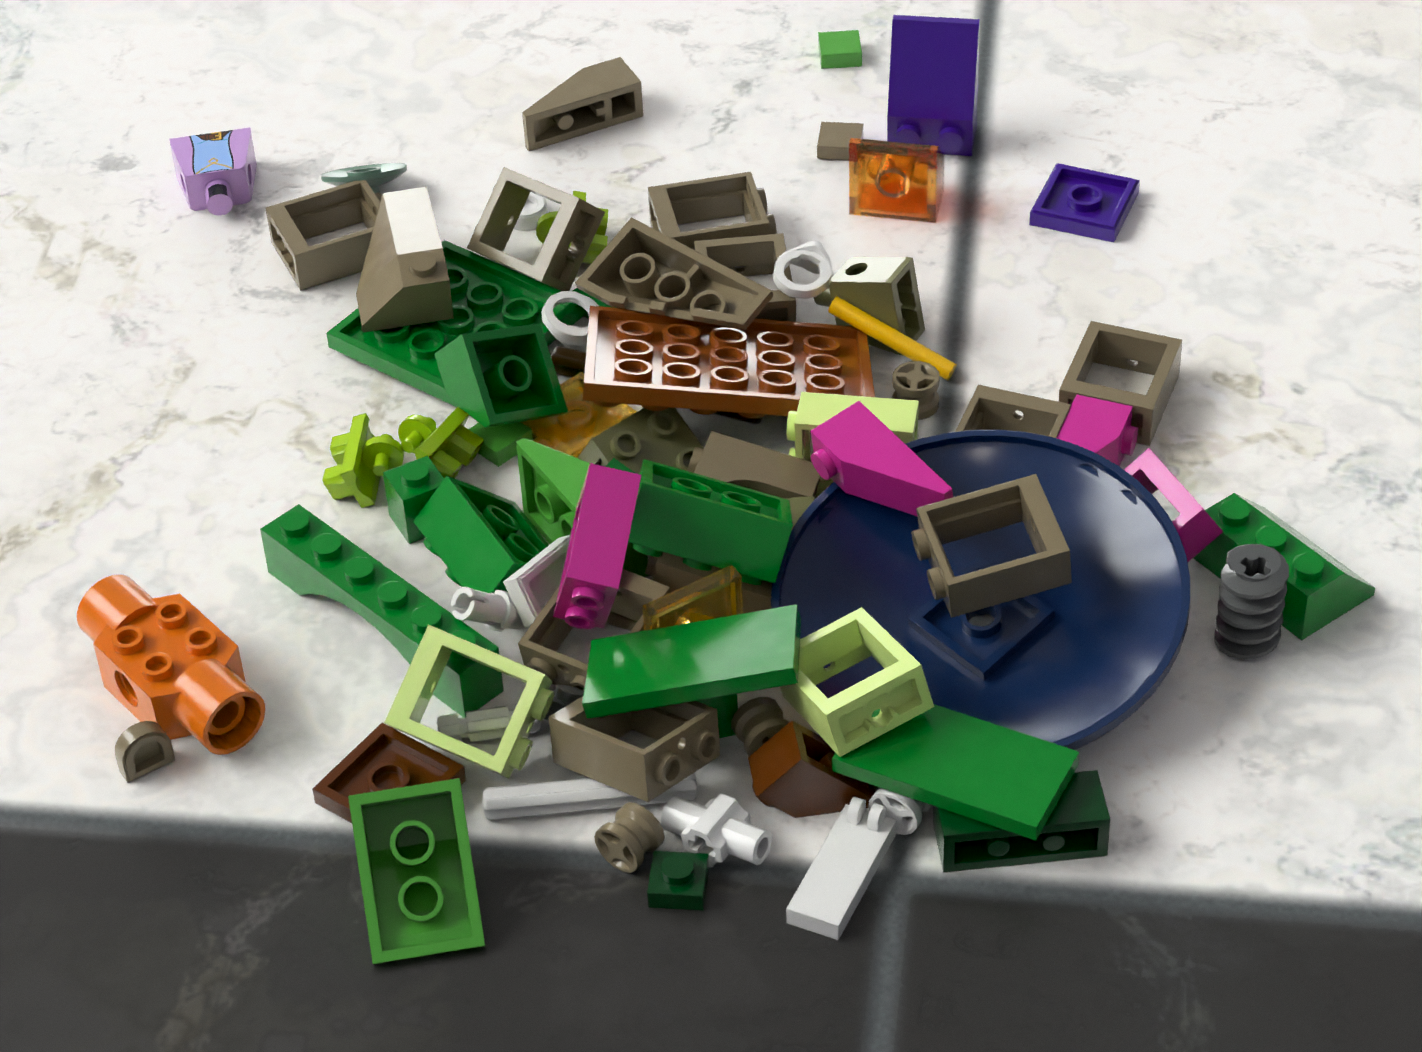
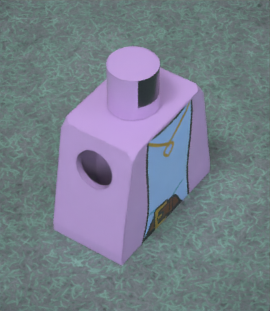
M250 127L169 139L176 177L191 210L208 209L214 215H225L231 211L233 205L246 204L252 200L257 163Z

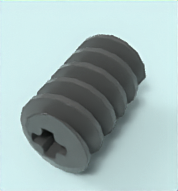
M1245 544L1227 552V564H1225L1221 571L1220 599L1217 604L1218 614L1216 616L1214 640L1219 650L1228 656L1239 659H1256L1272 652L1281 639L1289 566L1283 555L1274 548L1262 544Z

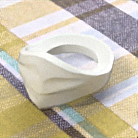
M810 241L785 251L779 256L773 272V281L777 289L789 297L807 299L816 297L829 288L830 279L834 274L830 257L822 243ZM790 264H793L809 272L819 274V278L810 284L801 285L788 280L784 271Z
M561 291L551 295L542 308V322L562 344L574 350L586 352L588 326L580 329L577 326L566 325L555 317L553 309L560 303H576L583 307L589 316L590 306L599 305L590 297L575 291Z

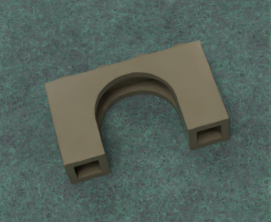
M711 431L704 449L695 447L688 467V472L780 498L816 497L821 478L810 461ZM663 552L661 557H649L645 574L653 576V581L670 587L674 605L715 618L732 616L730 584L735 582L736 615L771 609L772 582L762 580L761 585L748 584L735 579L732 576L733 571L713 566L711 571L698 570L682 562L683 557Z

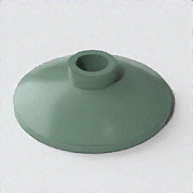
M382 163L337 169L321 174V180L334 186L366 180L373 192L377 193L380 192V185L390 182L406 172L407 164Z

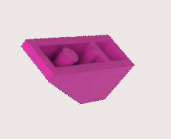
M1076 394L1057 439L1076 444L1097 453L1120 467L1124 455L1132 456L1137 442L1138 428L1131 426L1133 406Z
M857 401L810 431L814 451L811 454V461L814 468L823 479L828 480L831 478L845 493L917 516L918 507L953 498L952 488L860 401Z

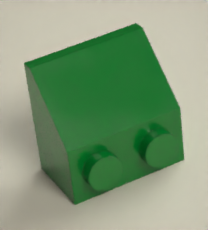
M541 323L461 334L434 354L448 399L485 428L559 416L568 412Z

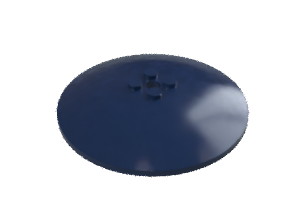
M967 430L920 438L905 444L952 488L953 497L1036 474L1070 549L1072 583L951 618L944 598L935 600L927 577V570L932 569L928 559L920 561L916 554L911 532L919 529L917 516L845 493L833 482L810 504L798 519L790 533L776 582L772 583L771 609L797 604L801 616L800 639L862 607L922 665L933 704L1073 750L1097 740L1119 726L1152 696L1175 662L1187 631L1190 613V573L1184 547L1169 515L1157 499L1137 479L1121 467L1097 453L1057 438L1022 431ZM1023 522L942 545L955 577L1037 554ZM975 615H990L995 618L991 624L986 626H975L968 622ZM870 656L817 684L816 687L827 698H830L885 668ZM831 663L827 664L823 668H828L831 665Z

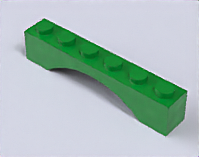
M300 504L260 528L268 573L299 596L305 594L326 596L358 613L374 626L401 653L409 664H411L428 624L499 654V647L463 621L456 619L449 611ZM451 652L433 695L459 715L466 717L465 712L480 709L504 691L502 673L455 652Z

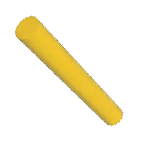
M836 296L828 309L830 314L912 361H922L933 365L938 370L939 376L947 381L954 373L957 366L954 362L840 297Z

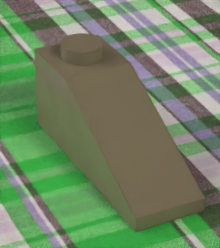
M621 57L582 68L522 112L526 149L533 151L643 117L642 85L640 79Z

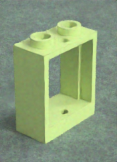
M801 392L797 411H789L787 440L795 441V448H790L789 455L812 462L811 454L814 451L810 431L857 401H860L902 442L908 443L917 440L919 401ZM820 478L815 499L834 482L831 478L828 480Z
M862 607L800 639L798 683L780 687L783 697L839 757L934 707L922 665ZM870 656L885 668L830 698H827L816 687L817 684ZM831 663V665L828 668H823L827 664ZM880 709L879 714L876 717H872V713Z
M428 624L384 723L402 733L509 779L513 769L515 768L520 771L528 759L533 741L527 739L535 719L543 721L551 707L554 691L549 690L552 680L539 671ZM451 652H455L526 683L495 755H491L420 724Z

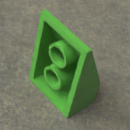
M526 438L516 441L524 514L549 544L559 537L571 535L576 506L590 463ZM628 542L623 569L643 577L649 576L645 574L648 556L634 550L633 543Z
M460 778L349 795L348 799L373 964L485 946Z

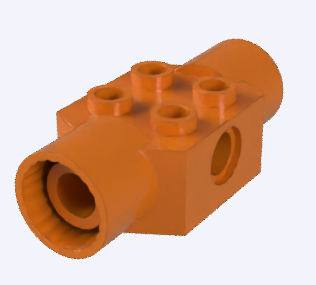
M126 575L105 577L95 583L85 593L78 606L77 623L80 629L94 642L93 645L103 685L140 722L153 721L158 723L170 740L193 735L210 752L218 755L237 751L256 735L265 717V703L262 697L245 681L238 645L180 593L152 598L134 580Z

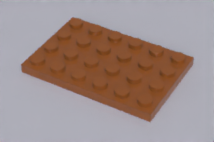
M590 306L582 401H593L598 406L616 407L620 404L641 405L643 408L652 411H663L672 407L690 409L692 412L702 415L723 411L736 412L746 418H761L765 415L786 416L788 418L789 411H797L801 392L875 397L867 334L853 326L754 319L747 329L744 330L622 308Z

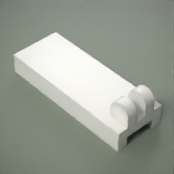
M853 797L849 805L845 804L786 908L788 924L839 940L896 836V819L886 817V806L874 803L870 811H867L866 800L858 797Z

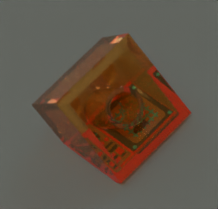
M850 138L849 214L936 223L944 193L945 157L939 146Z

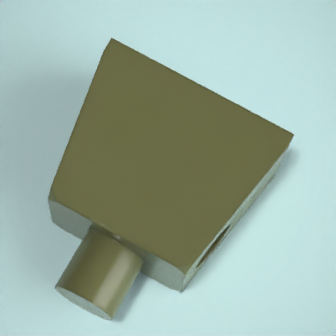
M911 257L849 258L830 279L829 288L814 297L817 305L830 307L834 298L838 296L915 341L925 331L914 261ZM835 316L836 325L851 326ZM867 335L868 345L902 355Z

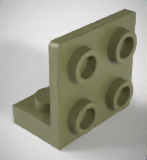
M669 407L663 411H652L643 408L591 438L578 456V459L606 466L615 458L636 474H640L644 459L688 471L695 447L704 449V447L676 408Z

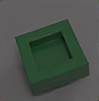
M653 851L647 890L648 908L704 911L709 875V854Z

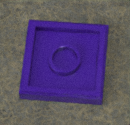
M1056 163L1030 211L1029 225L1114 243L1139 194L1140 180Z

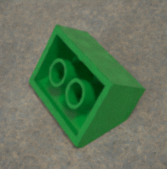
M643 460L640 470L641 480L628 542L633 543L634 550L653 557H661L663 552L683 557L682 562L698 570L711 571L713 566L733 571L732 576L735 579L752 585H761L762 580L772 583L776 582L793 527L790 500L650 460Z
M450 476L444 478L413 521L426 538L424 545L429 551L442 559L447 566L445 573L453 582L461 587H469L487 593H495V590L507 591L503 581L549 546L514 501Z
M1233 493L1205 510L1222 529L1223 533L1193 559L1221 579V571L1225 564H1227V552L1237 546L1262 544L1278 551L1283 555L1289 566L1282 626L1301 641L1374 596V586L1265 507Z

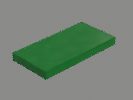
M795 604L593 639L591 641L582 700L586 717L597 718L798 683L801 616L798 606Z
M935 704L933 708L841 757L835 753L832 757L833 772L1035 841L1079 766V751ZM880 709L875 710L872 713V717H876Z

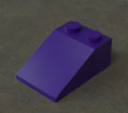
M893 15L887 141L939 146L943 155L972 156L977 128L980 19ZM887 143L892 145H898V147L902 149L899 150L895 148L898 151H907L905 147L901 144ZM888 145L891 148L888 150H895L892 146ZM920 146L919 148L916 147L918 150H915L916 153H921L919 151L923 150L926 151L925 148L921 149ZM934 147L929 149L930 152H934L933 154H938Z

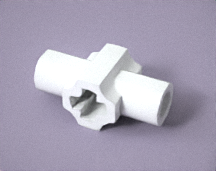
M720 793L716 799H710L705 806L674 796L667 802L662 811V828L681 836L683 848L690 853L709 854V867H713L717 862H723L728 855L760 865L770 852L772 845L771 832L752 825L750 814L739 805L735 798Z

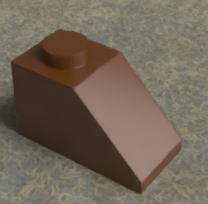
M793 720L748 757L753 780L752 788L756 797L764 805L775 807L794 818L841 812L845 804H850L853 797L866 800V808H869V800L876 790L874 785L833 772L832 757L835 751L820 735Z

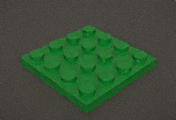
M443 240L441 243L450 280L454 319L363 333L359 309L357 308L326 334L329 348L458 407L447 397L434 354L461 334L541 323L547 346H549L556 338L542 322L541 311L548 298L561 291ZM560 303L553 309L554 315L559 321L571 326L585 315L584 308L576 303Z

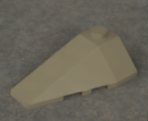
M427 187L387 192L382 195L356 292L363 333L454 319L449 275Z
M632 217L575 282L578 289L611 307L744 330L747 329L774 296L772 290Z

